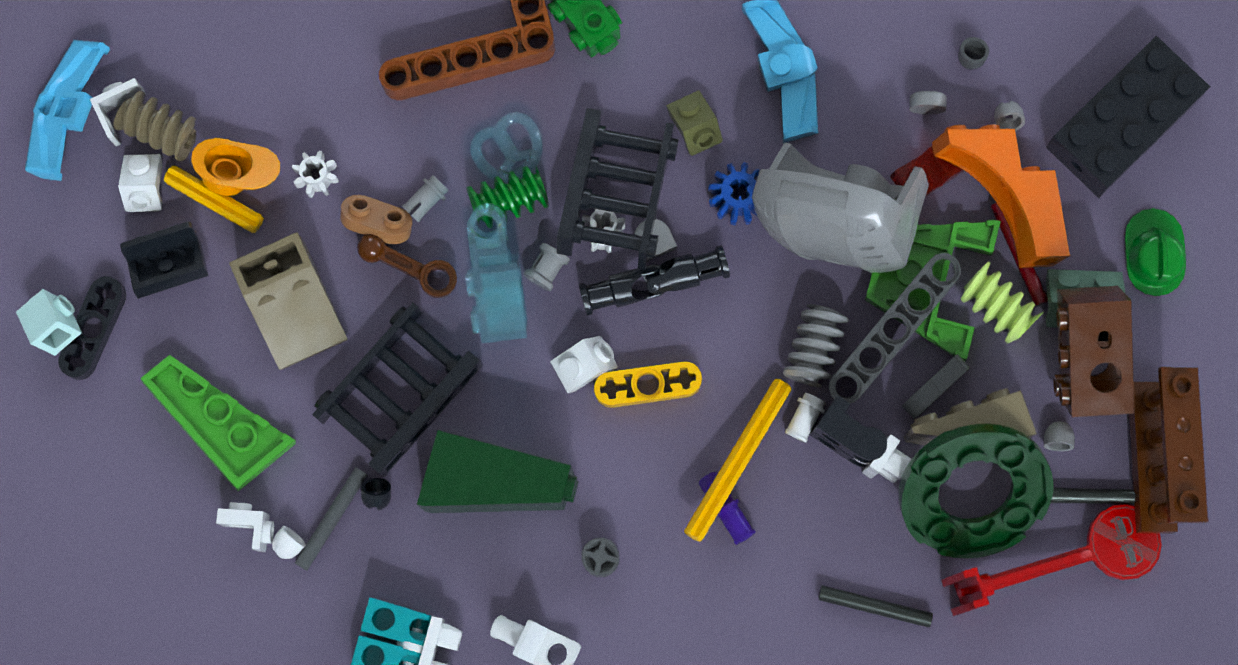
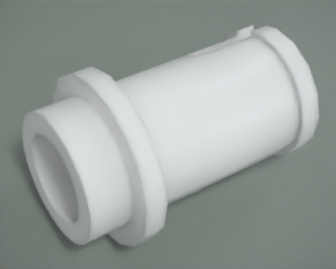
M805 392L803 398H798L797 400L800 404L785 433L807 443V438L819 414L825 413V410L822 409L825 402Z

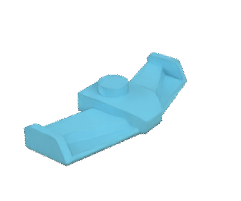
M753 0L742 4L744 15L747 16L768 50L767 52L759 53L757 56L767 92L781 88L783 143L818 134L815 72L818 67L812 49L804 45L777 0Z
M73 40L43 92L39 94L33 109L34 117L25 171L43 179L62 181L60 170L67 130L83 131L92 106L90 99L93 97L81 91L102 56L107 55L110 51V48L103 42Z

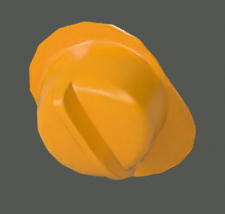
M213 138L206 139L197 144L192 151L191 163L195 172L202 178L204 185L217 195L233 196L243 190H255L266 187L274 182L280 173V161L277 155L269 149L258 145Z

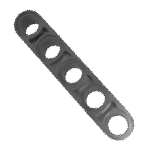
M940 253L927 262L834 374L829 385L831 396L834 399L839 396L848 403H854L862 396L957 282L961 267L959 261L954 256L948 253ZM946 259L954 265L955 272L950 280L939 281L933 276L932 268L938 260ZM917 288L926 290L931 298L929 306L921 311L913 309L908 302L910 292ZM890 318H899L906 325V333L900 339H891L885 334L884 325ZM875 347L880 351L882 356L880 365L875 368H867L861 363L860 354L864 348ZM850 376L857 382V392L853 396L844 397L839 394L836 384L840 377Z

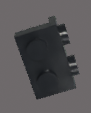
M191 222L173 225L120 244L121 252L128 263L132 288L138 299L209 276L202 244Z

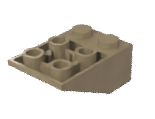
M298 232L229 262L242 295L280 371L348 340L308 248Z
M1008 388L988 394L987 398L982 400L979 405L974 406L972 400L951 407V411L946 412L944 417L938 418L936 413H931L915 419V423L910 425L911 429L904 436V440L906 443L926 445L943 432L967 425L986 423L1016 429L1030 438L1037 433L1021 390L1010 394Z

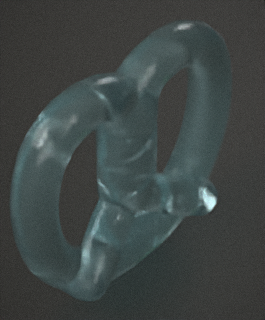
M512 112L503 116L495 127H487L475 134L471 141L470 150L474 163L483 174L493 180L494 177L499 176L503 182H508V172L513 171L520 179L522 178V167L527 166L531 171L536 167L542 156L543 141L538 126L528 115ZM513 123L523 125L530 135L532 149L518 151L506 131L507 128ZM489 138H493L506 158L499 169L491 166L482 154V144ZM526 160L522 165L511 170L517 161Z

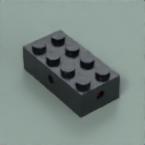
M1155 36L1052 137L1046 148L1089 190L1100 198L1211 86L1161 39Z

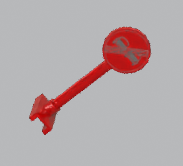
M1128 504L1113 505L1098 513L1091 522L1086 538L1087 545L991 576L987 573L980 575L978 568L975 567L944 578L941 582L943 587L952 584L955 586L961 604L951 609L952 615L955 616L989 605L987 597L994 595L995 590L1088 561H1093L1096 567L1107 576L1119 580L1137 579L1150 572L1159 560L1162 548L1160 533H1136L1135 507Z

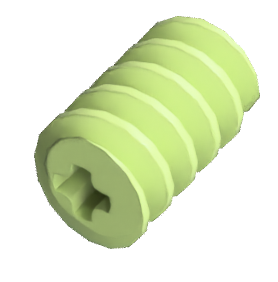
M988 261L964 286L965 290L961 301L965 303L975 298L972 311L976 313L986 308L987 311L983 321L988 323L997 319L994 331L999 333L1008 329L1009 332L1005 342L1011 343L1019 339L1044 311L1032 316L1031 313L1035 303L1032 301L1021 306L1020 303L1024 293L1020 291L1010 296L1009 292L1013 283L1009 281L999 286L998 282L1002 273L997 271L987 275L991 264Z

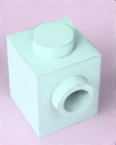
M42 289L16 311L30 344L54 356L82 333L73 315L75 309L71 302L63 295L56 296Z

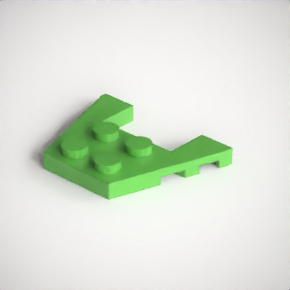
M986 220V222L977 223L954 222V224L917 225L907 265L897 271L871 273L865 301L886 313L932 257L940 253L952 255L954 247L991 256L994 251L1001 221ZM941 259L933 265V276L937 280L946 281L950 261ZM914 289L908 296L909 305L915 310H924L930 304V295L924 289ZM939 302L915 332L953 357L958 354L966 361L975 327L938 318ZM894 318V319L897 320L898 322H900V323H902L903 325H905V323L903 322V320H901V319H899V318Z

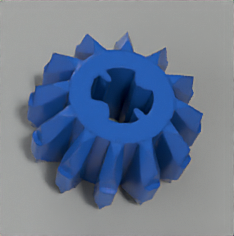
M744 162L741 165V171L736 172L735 166L730 163L727 164L728 176L721 171L715 173L714 178L718 183L709 184L708 192L715 195L709 199L710 207L721 206L717 212L719 219L724 218L729 213L731 214V225H736L738 216L743 217L746 225L751 224L752 216L750 212L756 215L752 195L760 169H756L751 174H748V163ZM734 188L737 189V192H739V188L746 190L744 200H742L741 196H739V200L732 198Z

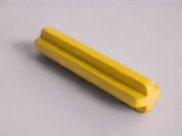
M172 165L167 170L163 179L167 185L251 233H256L264 220L261 214L230 196H221L211 192L202 180L175 165Z

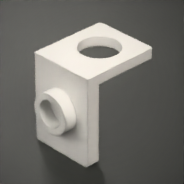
M135 78L125 83H113L105 87L102 94L90 99L107 137L115 146L120 145L121 142L107 113L120 107L128 98H133L138 91L141 90L145 93L143 87Z

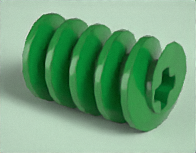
M527 166L522 167V179H519L513 171L508 172V184H505L499 176L494 177L493 189L485 181L480 182L479 194L471 186L466 187L478 224L482 220L488 228L493 227L494 215L502 223H506L508 210L516 218H520L522 205L530 213H534L536 200L544 208L549 207V200L537 166L536 174H533Z

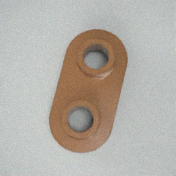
M352 195L342 202L340 220L343 226L351 231L362 235H376L388 244L403 243L411 235L412 217L402 208L365 195Z

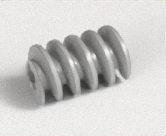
M808 304L807 307L811 310L802 311L800 316L807 324H800L796 329L798 335L803 338L793 339L792 342L793 348L798 352L789 353L787 358L794 366L785 367L783 374L785 377L813 387H822L818 383L819 379L831 378V375L822 369L823 365H835L836 362L827 355V352L839 351L840 346L832 342L831 339L832 337L844 336V332L835 327L836 323H848L849 319L833 309Z

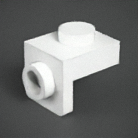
M160 154L124 155L118 187L125 211L161 210L162 200L159 186L163 163Z
M601 336L583 339L550 361L567 393L579 390L601 374L611 372L618 367L614 360L612 348Z
M231 502L229 509L218 508L217 524L223 527L254 529L253 550L266 552L267 544H272L274 522L269 521V514L263 511H252V504Z

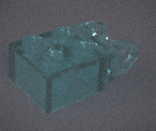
M493 203L480 204L472 211L467 223L472 268L467 270L466 286L468 297L475 296L476 306H472L471 311L473 334L480 333L481 343L527 338L528 320L519 254H511L505 214L499 206ZM481 216H490L496 221L497 228L491 232L482 231L477 225V219Z

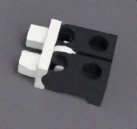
M837 396L821 417L810 436L852 464L865 467L862 473L869 478H873L879 473L892 483H895L897 479H901L911 458L896 449L900 440L893 435H889L886 438L881 430L875 427H865L847 415L845 412L850 403Z

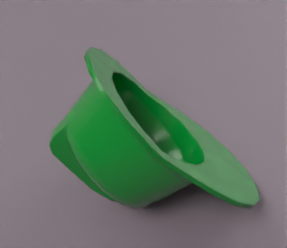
M1152 208L1142 210L1133 216L1126 227L1125 233L1128 277L1135 288L1144 294L1152 296L1169 294L1178 288L1184 279L1186 270L1185 240L1182 227L1174 216L1164 210Z

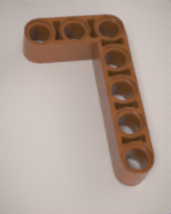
M510 0L516 23L515 27L396 57L384 62L379 70V80L386 95L394 100H405L549 61L555 52V41L545 1ZM527 3L538 6V10L531 15L520 12L521 7ZM535 37H543L548 41L540 49L532 48L529 45V42ZM500 46H508L512 49V53L505 58H499L494 55V51ZM466 55H472L477 58L476 63L470 67H462L458 64L460 59ZM431 64H437L442 67L438 75L429 77L423 74L425 68ZM397 73L406 75V79L402 84L398 86L388 84L389 78Z

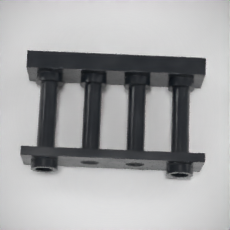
M586 108L557 234V254L572 256L574 243L581 244L583 240L639 251L637 269L645 270L647 257L655 258L659 236L652 233L668 160L675 161L679 139L672 138L674 124L666 123L663 140L606 130V126L600 125L601 110ZM603 144L660 154L656 172L601 162L599 157H594L596 147L602 148ZM596 176L653 186L650 202L648 204L594 194L592 189H587L589 178L596 179ZM589 208L646 218L643 235L638 236L585 226V222L579 221L582 210L588 211Z
M413 302L408 308L401 307L389 321L392 326L333 392L327 390L320 396L314 405L317 410L312 414L322 424L331 416L371 451L370 456L373 458L368 464L382 477L388 474L482 368L480 360L470 351L463 357L460 354L455 356L419 325L416 320L422 313ZM405 332L446 367L445 372L448 374L438 385L435 382L429 383L391 350ZM380 360L421 395L420 400L423 402L414 412L410 410L404 411L366 377ZM355 388L396 423L395 428L398 430L389 441L385 438L380 440L341 405Z

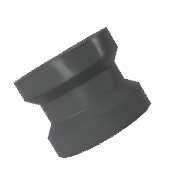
M595 538L584 546L582 562L585 569L591 575L606 577L617 569L620 555L616 545L611 540Z

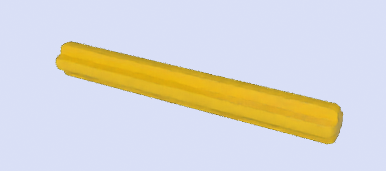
M776 378L770 385L684 530V533L693 540L700 542L705 537L791 392V386L788 383Z

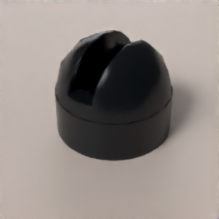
M382 478L365 480L361 485L363 504L369 509H372V507H377V510L385 508L391 499L390 482Z

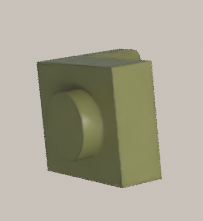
M699 90L666 105L669 115L681 133L687 151L691 156L723 141L717 118Z

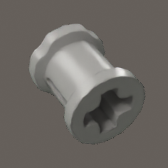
M542 243L539 247L541 250L531 269H526L523 275L534 284L547 291H551L553 280L562 265H567L570 259L566 255L557 254L556 248Z

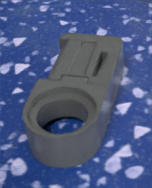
M957 354L915 392L902 407L915 420L960 379L970 367Z

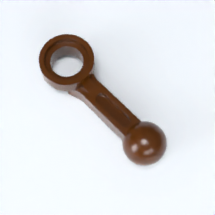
M372 234L364 235L358 242L357 251L361 259L369 263L380 261L417 279L423 291L433 298L446 297L456 287V271L446 261L434 260L424 265L387 247L380 237ZM435 270L444 271L449 277L448 285L441 290L431 288L427 281L431 272Z

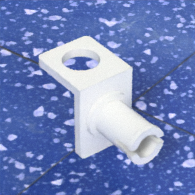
M500 615L494 621L490 632L491 637L500 639L515 647L513 651L514 656L534 665H552L548 660L547 654L554 644H563L567 650V657L560 665H573L581 649L579 643L551 631L532 620H528L526 625L523 626Z

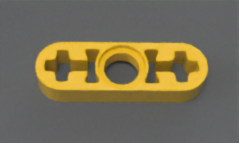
M677 362L603 373L597 378L594 392L598 402L609 408L686 398L698 392L702 383V375L699 368L691 362ZM687 370L689 376H695L696 380L690 382V388L683 389L681 383L670 384L672 392L664 393L665 380L662 372H669V379L679 378L680 371ZM649 374L657 378L659 388L655 393L645 395L638 390L637 382L643 375ZM625 377H632L631 388L635 397L627 398L628 391L622 390L616 392L615 399H609L607 393H601L600 389L605 388L607 385L606 381L614 380L615 386L627 385Z

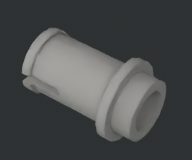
M433 175L428 180L424 178L423 182L425 184L402 205L410 213L421 203V206L411 215L418 223L440 199L443 201L446 199L444 195L449 191Z

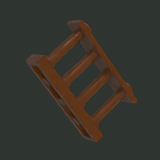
M1160 367L1158 368L1159 382H1133L1134 414H1129L1133 489L1135 492L1136 533L1178 532V523L1208 522L1198 368Z

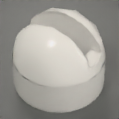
M286 526L281 527L272 541L273 550L283 559L295 557L306 546L304 540Z

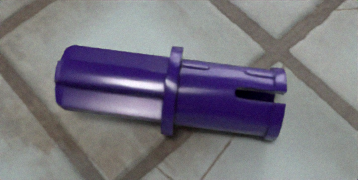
M711 472L699 481V486L704 494L707 493L716 478L717 472ZM730 493L717 517L721 519L733 538L735 545H738L753 536L756 531L751 527L738 506L740 500H735Z

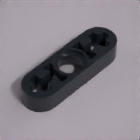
M104 276L96 279L91 284L76 317L82 333L68 344L59 355L58 363L61 371L73 379L83 380L92 375L126 301V290L116 279ZM112 286V291L116 293V297L114 300L107 299L102 308L109 312L108 316L105 317L100 312L91 310L93 305L99 309L101 308L104 298L99 295L102 289L108 290ZM89 319H99L102 323L101 333L97 337L87 338L83 333L84 324ZM78 339H80L85 344L94 346L92 351L84 348L81 358L86 361L83 368L76 367L75 371H73L74 366L69 361L71 357L78 358L83 347L76 344Z

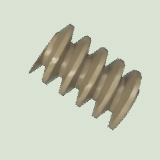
M141 90L133 98L130 97L123 102L113 122L114 128L117 131L124 130L127 136H136L137 140L141 143L149 142V145L155 150L162 148V152L167 156L175 154V159L179 162L188 157L196 140V130L194 129L195 117L190 116L182 123L183 112L181 110H176L170 117L169 104L165 103L159 110H156L157 98L151 97L144 104L145 93Z

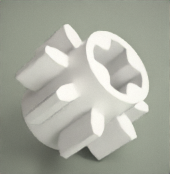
M321 150L317 152L316 156L310 157L305 152L302 153L304 160L300 165H292L294 172L301 176L294 181V184L297 188H302L306 185V193L310 198L313 197L315 192L320 191L326 196L329 195L327 188L330 184L339 182L337 176L330 172L337 167L335 161L329 160L325 163V157ZM317 168L321 176L314 180L310 172Z
M595 209L591 216H582L585 226L622 232L625 229V218L617 219L614 212ZM590 242L592 245L591 251L594 252L599 249L611 253L612 246Z

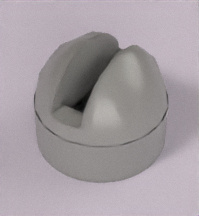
M1010 101L1003 104L1002 102L995 108V124L999 125L1000 129H1015V131H1018L1024 126V112L1019 103ZM1012 115V118L1005 119L1006 116Z
M1058 421L1048 426L1044 434V448L1052 451H1069L1074 449L1075 436L1073 429L1068 423Z

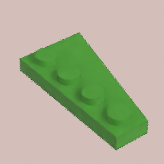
M171 355L167 356L140 378L145 387L238 492L296 444V440L271 426L268 421L258 414L255 415L243 407L227 393L224 394L215 388L209 381Z

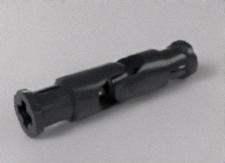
M720 245L716 246L715 251L697 256H693L690 253L672 258L661 265H648L645 267V270L636 268L609 275L608 280L589 285L583 282L578 285L586 315L589 316L592 315L593 310L615 305L618 308L660 296L667 291H679L700 286V281L723 276L726 279L730 277V271L724 249ZM643 276L648 290L640 291L633 289V283Z

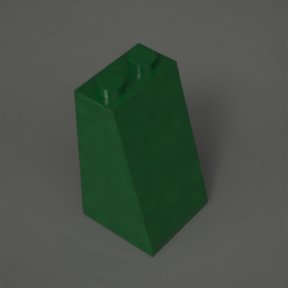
M437 430L417 505L429 513L564 510L567 501L574 502L579 481L574 476L571 465Z

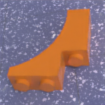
M996 124L982 126L979 129H967L965 125H954L947 127L944 133L932 142L935 157L946 160L969 173L996 201L1010 227L1017 251L1019 268L1053 267L1070 256L1055 170L1041 171L1039 166L1021 168L1015 129H1000V126Z

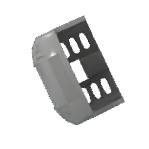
M784 143L770 168L760 169L752 200L755 213L768 234L792 253L808 260H821L850 266L870 273H884L903 269L907 265L929 183L926 173L920 167H914L904 186L891 185L878 171L858 164H850L846 175L838 174L813 165L792 144Z

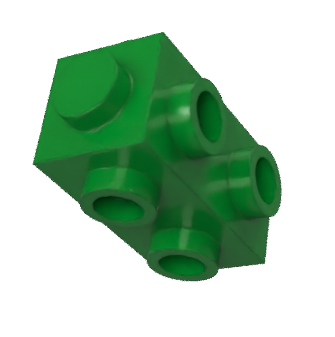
M550 0L551 3L547 5L548 9L558 23L563 20L571 30L568 36L578 51L585 49L592 58L598 53L605 55L618 45L617 40L621 38L619 25L622 24V21L611 5L605 7L601 0Z

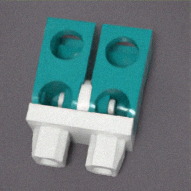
M370 597L360 631L397 640V643L394 645L359 635L351 665H448L434 661L437 648L440 646L458 651L463 631L444 624L445 620Z

